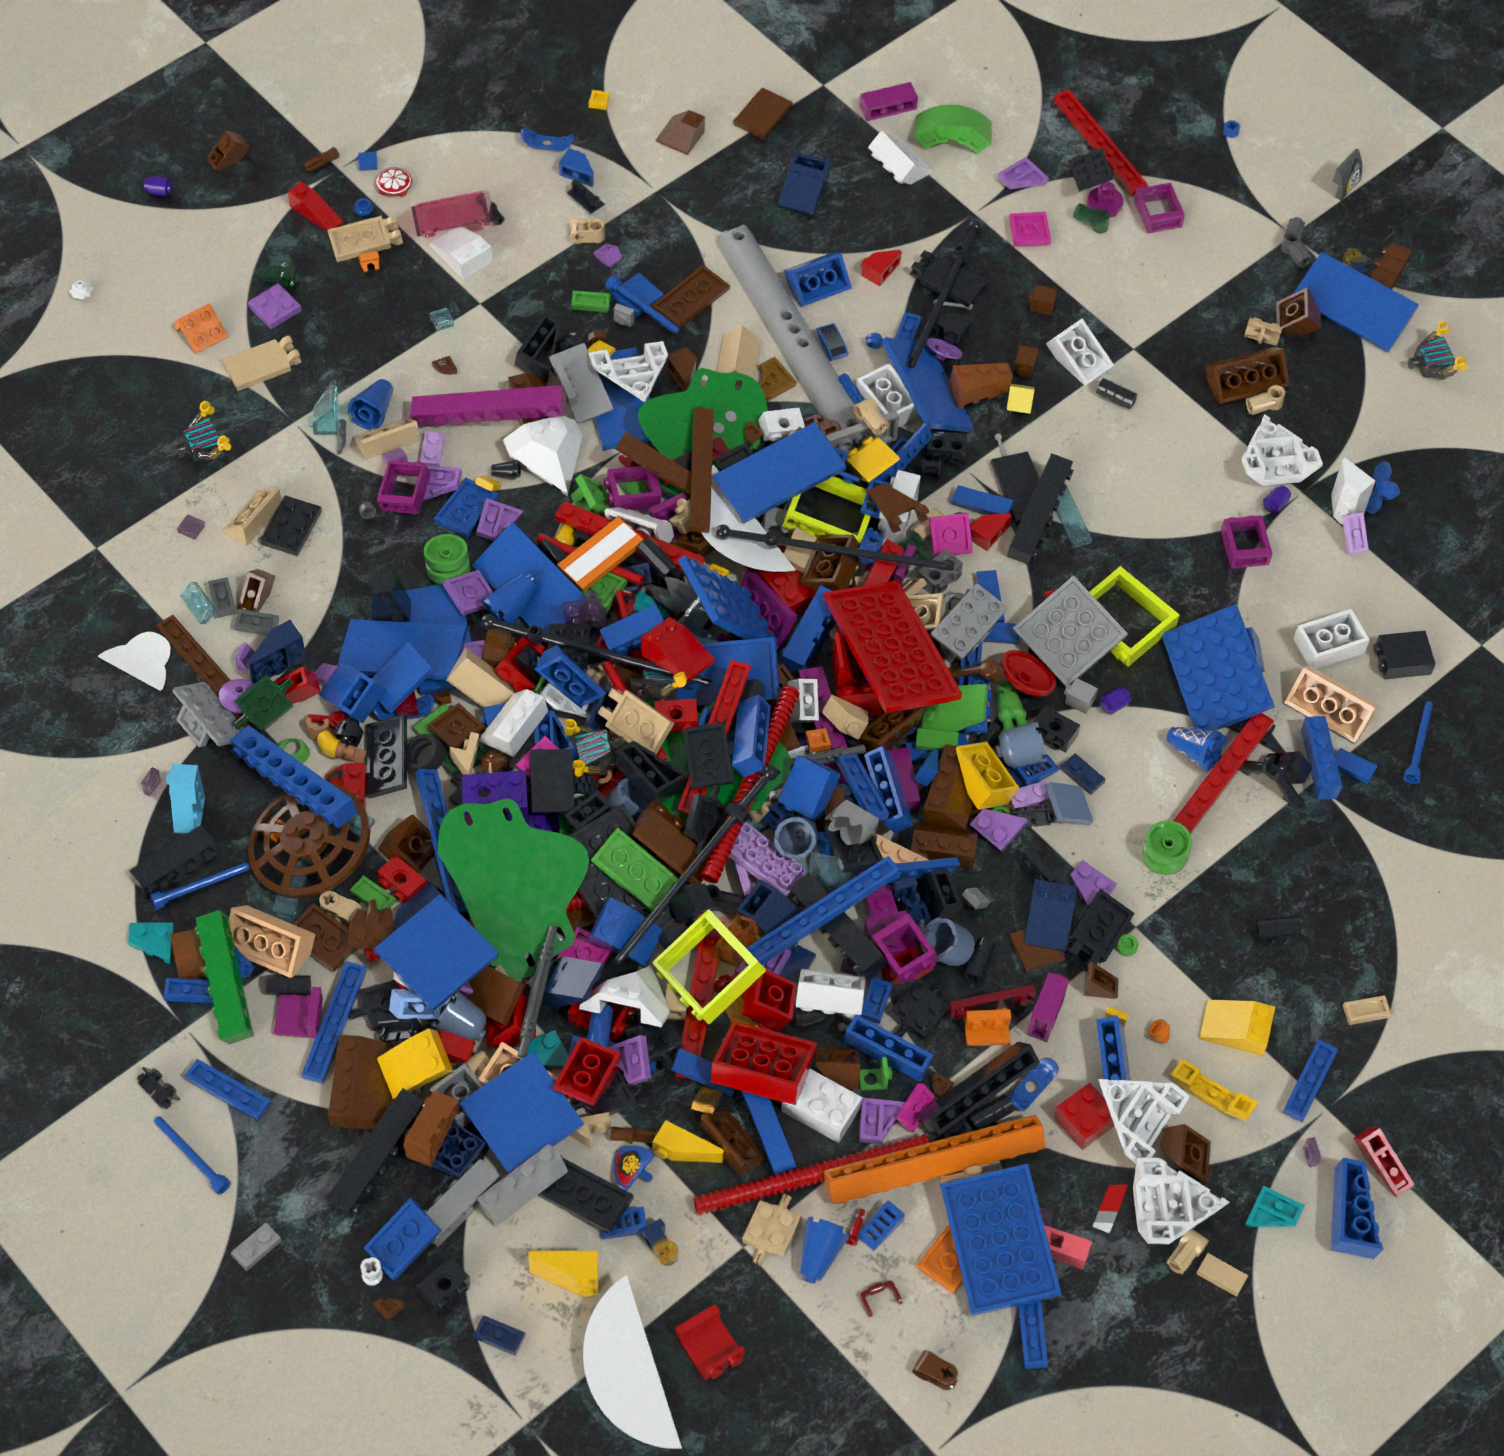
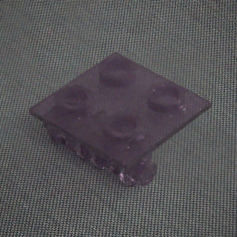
M595 590L588 592L586 600L561 602L566 624H591V627L608 626L602 598H599V594Z

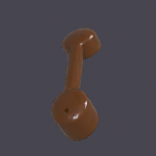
M994 659L984 660L979 666L953 671L947 667L954 680L959 677L981 674L987 681L994 683L1001 680L1004 676L1003 667Z

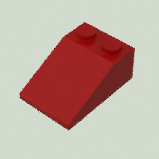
M670 617L641 636L642 656L674 675L684 672L687 678L686 682H689L716 662L715 658L683 624Z
M834 633L831 669L835 692L836 689H841L843 686H862L865 684L864 678H860L862 669L848 643L839 633Z
M580 1037L557 1078L553 1090L594 1106L609 1087L619 1069L621 1053Z

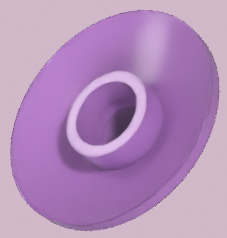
M930 338L926 342L928 347L936 353L938 359H960L962 357V352L946 341Z
M235 679L227 682L219 692L220 704L230 712L242 713L235 700L252 687L254 683L246 679Z

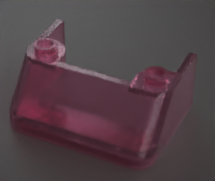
M489 190L421 202L411 206L417 237L423 234L425 238L436 236L435 232L471 224H479V227L488 226L493 221Z

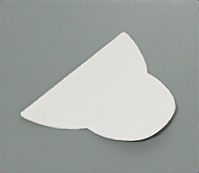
M144 632L131 639L127 645L109 649L99 654L98 657L161 691L166 679V669L164 666L170 656V644L160 634Z

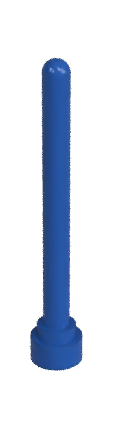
M612 275L607 280L605 286L610 291L621 293L674 334L679 332V328L625 288L621 279L616 275Z
M1427 701L1424 705L1411 765L1404 772L1403 779L1410 784L1419 783L1421 778L1419 764L1433 703Z
M247 862L166 893L164 891L151 893V900L155 909L158 910L165 907L169 900L248 871L250 864Z
M158 1116L154 1119L155 1124L210 1180L211 1188L217 1195H221L229 1189L231 1181L225 1175L216 1174L162 1117Z

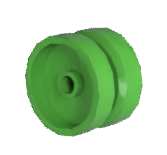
M443 534L433 537L426 543L424 558L427 575L430 580L438 584H444V581L470 572L467 544L461 537Z
M1170 820L1160 821L1152 825L1147 832L1142 852L1146 865L1154 872L1163 875L1176 874L1181 871L1187 864L1193 841L1190 832L1180 823Z

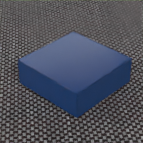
M377 152L358 153L359 171L378 170Z

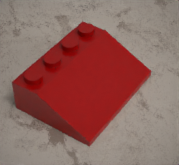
M779 545L778 548L783 553L786 546ZM744 566L746 570H753L797 615L806 612L816 594V591L800 583L803 573L796 569L795 571L774 572Z
M733 1020L712 1062L711 1083L796 1106L802 1093L817 1043Z

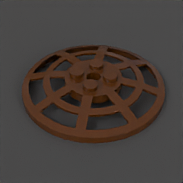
M332 784L352 798L358 812L357 814L360 815L361 836L358 844L347 840L348 821L341 826L340 837L332 836L330 825L324 821L321 815H315L312 811L299 812L297 805L300 803L294 800L293 795L289 796L287 793H284L264 810L253 827L248 853L254 874L267 889L284 897L308 898L335 888L355 871L367 851L371 829L366 809L352 792L344 787ZM286 801L287 805L273 817L271 822L263 824L269 814L278 805ZM289 810L292 817L285 825L276 824L280 817ZM258 832H265V854L255 862V840ZM310 832L306 839H301L304 833ZM271 833H280L281 843L270 849ZM328 844L335 845L332 852L325 859L321 860L319 854L325 850ZM343 848L354 851L348 863L337 874L330 877L325 867L336 859ZM283 850L290 856L287 867L280 864L274 858ZM312 859L314 863L310 867L295 868L298 860ZM268 861L276 870L284 873L282 886L269 881L260 872L259 869ZM318 871L323 881L306 888H290L293 876H303Z

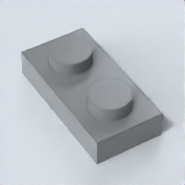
M265 1223L235 1248L231 1255L248 1271L282 1240Z

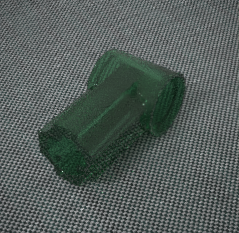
M1082 203L1076 206L1073 218L1091 225L1096 233L1103 234L1108 231L1110 213L1107 210H1095Z
M284 262L281 266L260 264L258 267V280L278 282L283 287H292L297 273V266L290 262Z
M917 532L911 533L898 542V545L903 547L904 551H906L909 544L916 546L914 555L916 558L932 560L936 557L924 545L922 537Z

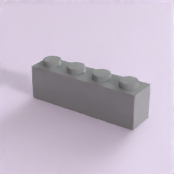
M548 1144L480 1195L477 1200L486 1216L497 1226L566 1174L568 1170L562 1157Z
M479 1159L476 1163H471L465 1174L460 1179H455L451 1183L449 1190L444 1195H439L429 1210H424L442 1229L440 1234L432 1241L437 1247L480 1206L477 1198L500 1181V1175L483 1160Z

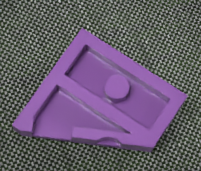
M426 465L431 475L423 500L459 488L462 476L461 468Z
M1083 860L1070 874L1072 884L1077 886L1078 894L1081 899H1084L1087 906H1089L1100 888L1110 895L1117 883Z
M639 1035L608 1047L621 1053L619 1068L624 1072V1076L629 1084L636 1085L651 1079L646 1036Z

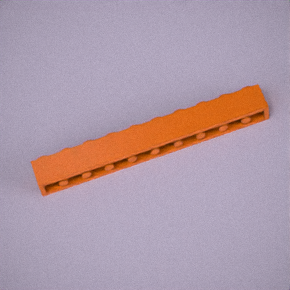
M1036 1115L824 1170L827 1195L833 1205L843 1204L849 1200L865 1198L875 1193L887 1192L898 1187H907L913 1183L929 1181L932 1178L943 1175H951L968 1167L993 1164L996 1161L1015 1158L1025 1153H1034L1046 1148L1043 1125Z

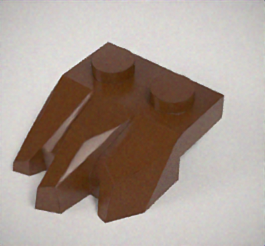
M373 899L370 900L368 911L357 908L350 917L348 948L374 949L393 933L394 924L391 907L385 908L384 911H378L376 900Z

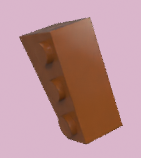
M1008 363L955 365L952 368L949 384L957 407L961 409L964 405L971 402L976 404L980 399L986 397L991 399L1008 393L1013 376Z
M435 1090L430 1097L425 1099L422 1111L417 1116L404 1139L407 1158L430 1167L432 1166L459 1111L458 1099Z

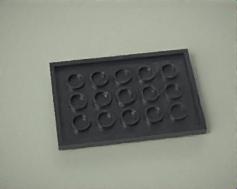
M623 803L569 835V837L579 841L588 852V870L578 892L596 920L605 901L610 897L631 907L646 918L651 914V911L590 861L618 827L660 862L655 853L633 835L636 823ZM670 904L654 922L662 929L677 921Z

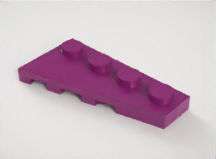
M747 570L740 586H746L752 594L750 597L751 601H754L761 610L758 612L760 617L766 619L769 624L767 629L776 636L778 640L776 642L777 646L783 649L798 615L753 570Z

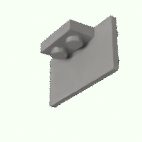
M584 343L549 357L578 424L613 411V406L597 371L592 367L588 356L589 352Z
M975 584L931 632L930 636L962 660L965 656L969 657L991 633L994 625L1007 611L1008 607L979 584Z
M205 682L175 687L172 692L183 704L176 720L198 747L206 746L210 737L217 746L231 744L230 739L244 729L243 726L239 729L234 724L237 721L235 716L220 704L217 695Z

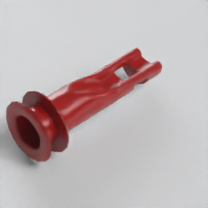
M862 1208L856 1222L849 1231L850 1236L846 1242L848 1245L857 1246L856 1242L859 1241L857 1235L863 1221L861 1216H864L866 1212Z

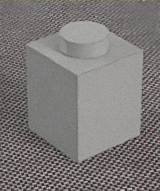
M1076 678L1073 684H1068L1065 689V704L1087 714L1096 699L1098 688Z

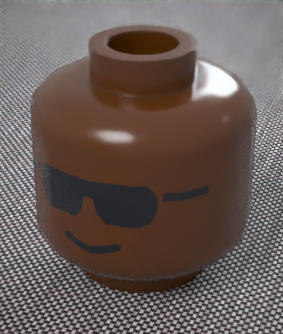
M502 751L486 752V755L481 759L482 773L509 772L508 757Z

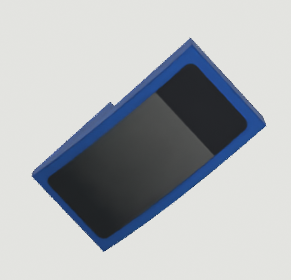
M834 323L816 328L822 346H825L830 361L849 355L844 340Z

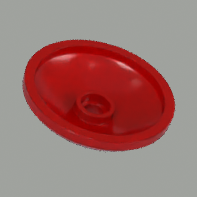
M1019 650L1007 651L1002 656L1000 665L1004 669V676L1017 690L1031 696H1047L1055 689L1056 681L1053 673L1035 656Z

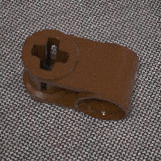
M928 1350L922 1351L912 1369L913 1374L942 1390L953 1389L957 1383V1368ZM947 1374L951 1375V1377L948 1376L947 1379L943 1378V1376L946 1377Z

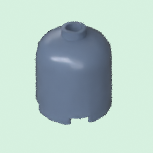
M1038 722L1008 729L1001 734L999 738L1000 745L996 746L998 758L1003 757L1007 766L1017 768L1047 762L1046 757L1042 756V754L1046 753L1042 734H1039L1038 730L1036 731L1035 729L1039 728Z
M627 778L622 779L605 798L611 805V810L623 803L635 823L637 817L650 804Z
M796 815L785 819L777 826L774 843L781 855L798 860L806 857L813 851L818 842L817 835L819 832L813 821L811 822L804 817Z
M941 918L930 921L925 927L926 933L924 936L935 950L939 962L949 966H960L971 958L975 942L972 934L967 929L949 919ZM921 944L922 951H923L924 953H926V950L924 949V947H923L922 944Z
M457 991L454 994L455 998L450 997L449 1003L442 1006L440 1016L437 1018L438 1021L433 1020L430 1026L437 1031L445 1030L479 1042L486 1033L484 1030L487 1019L486 1015L479 1007Z

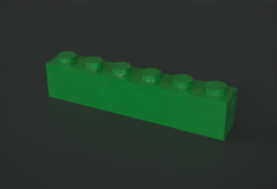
M217 910L197 917L195 931L201 941L199 950L205 960L204 973L210 983L208 992L214 1002L212 1011L218 1021L217 1034L221 1040L228 1044L253 1037L252 1024L228 915L221 910Z

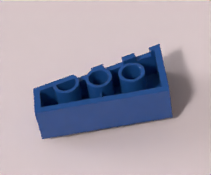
M821 585L795 632L792 633L787 647L784 646L780 653L781 664H784L789 671L798 674L799 670L809 667L836 624L823 599L824 592L832 590Z
M1343 1157L1335 1166L1331 1251L1375 1259L1383 1251V1245L1379 1240L1378 1222L1375 1221L1373 1212L1375 1207L1373 1201H1371L1369 1193L1370 1184L1366 1165L1363 1161Z

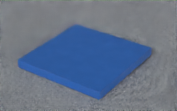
M441 894L374 948V952L432 1011L436 1010L499 957V953Z
M531 1052L459 1102V1105L508 1174L548 1144L554 1147L584 1126V1122L564 1094L553 1090L555 1082L534 1052Z

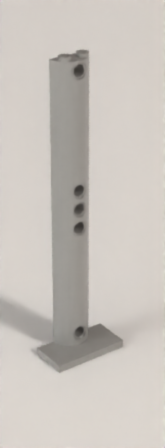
M741 225L730 231H723L720 234L721 239L718 243L720 251L818 415L829 420L838 421L841 425L842 430L826 435L829 443L836 448L848 452L854 447L859 448L863 445L862 441L869 436L879 437L885 444L897 440L899 423L897 411L883 415L889 423V428L879 436L872 432L864 420L860 421L856 418L853 412V405L855 404L852 398L849 397L843 388V384L839 382L838 374L747 226Z

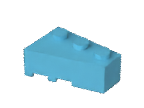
M172 764L171 772H167L166 782L169 784L173 828L175 833H189L201 825L205 803L204 789L198 765Z

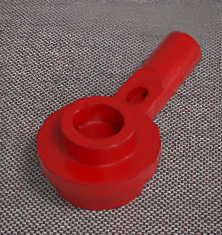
M336 711L330 716L308 714V717L312 719V723H324V720L328 718L329 726L334 730L339 721H346L349 718L348 714L343 711Z

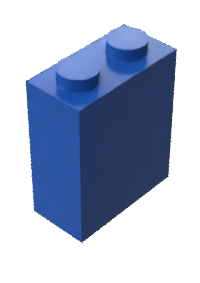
M797 755L778 802L784 804L786 810L793 813L797 811L801 813V817L811 822L813 819L822 820L841 774L807 756Z

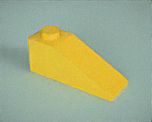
M665 1120L652 1142V1151L662 1159L722 1163L724 1160L723 1149Z

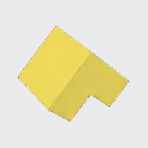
M1011 384L1007 410L1031 413L1034 387Z

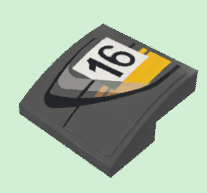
M1357 148L1335 171L1333 182L1339 185L1335 198L1341 201L1362 178V158Z

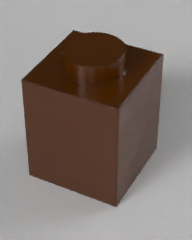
M1035 285L1034 292L1030 291L1028 303H1031L1030 311L1052 315L1057 289Z
M1020 345L1013 374L1032 378L1039 349Z

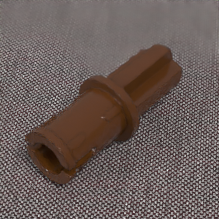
M332 147L322 154L318 153L316 157L305 162L304 167L308 172L321 166L325 167L327 163L339 158V152L335 147Z
M634 1126L632 1128L611 1127V1141L630 1142V1144H633V1141L652 1143L655 1138L654 1131L637 1130Z

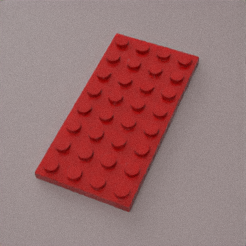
M898 580L824 592L823 599L885 714L961 700L962 693Z

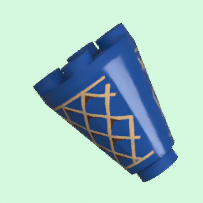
M1171 727L1166 741L1199 768L1209 771L1222 757L1221 751L1227 742V736L1218 731Z

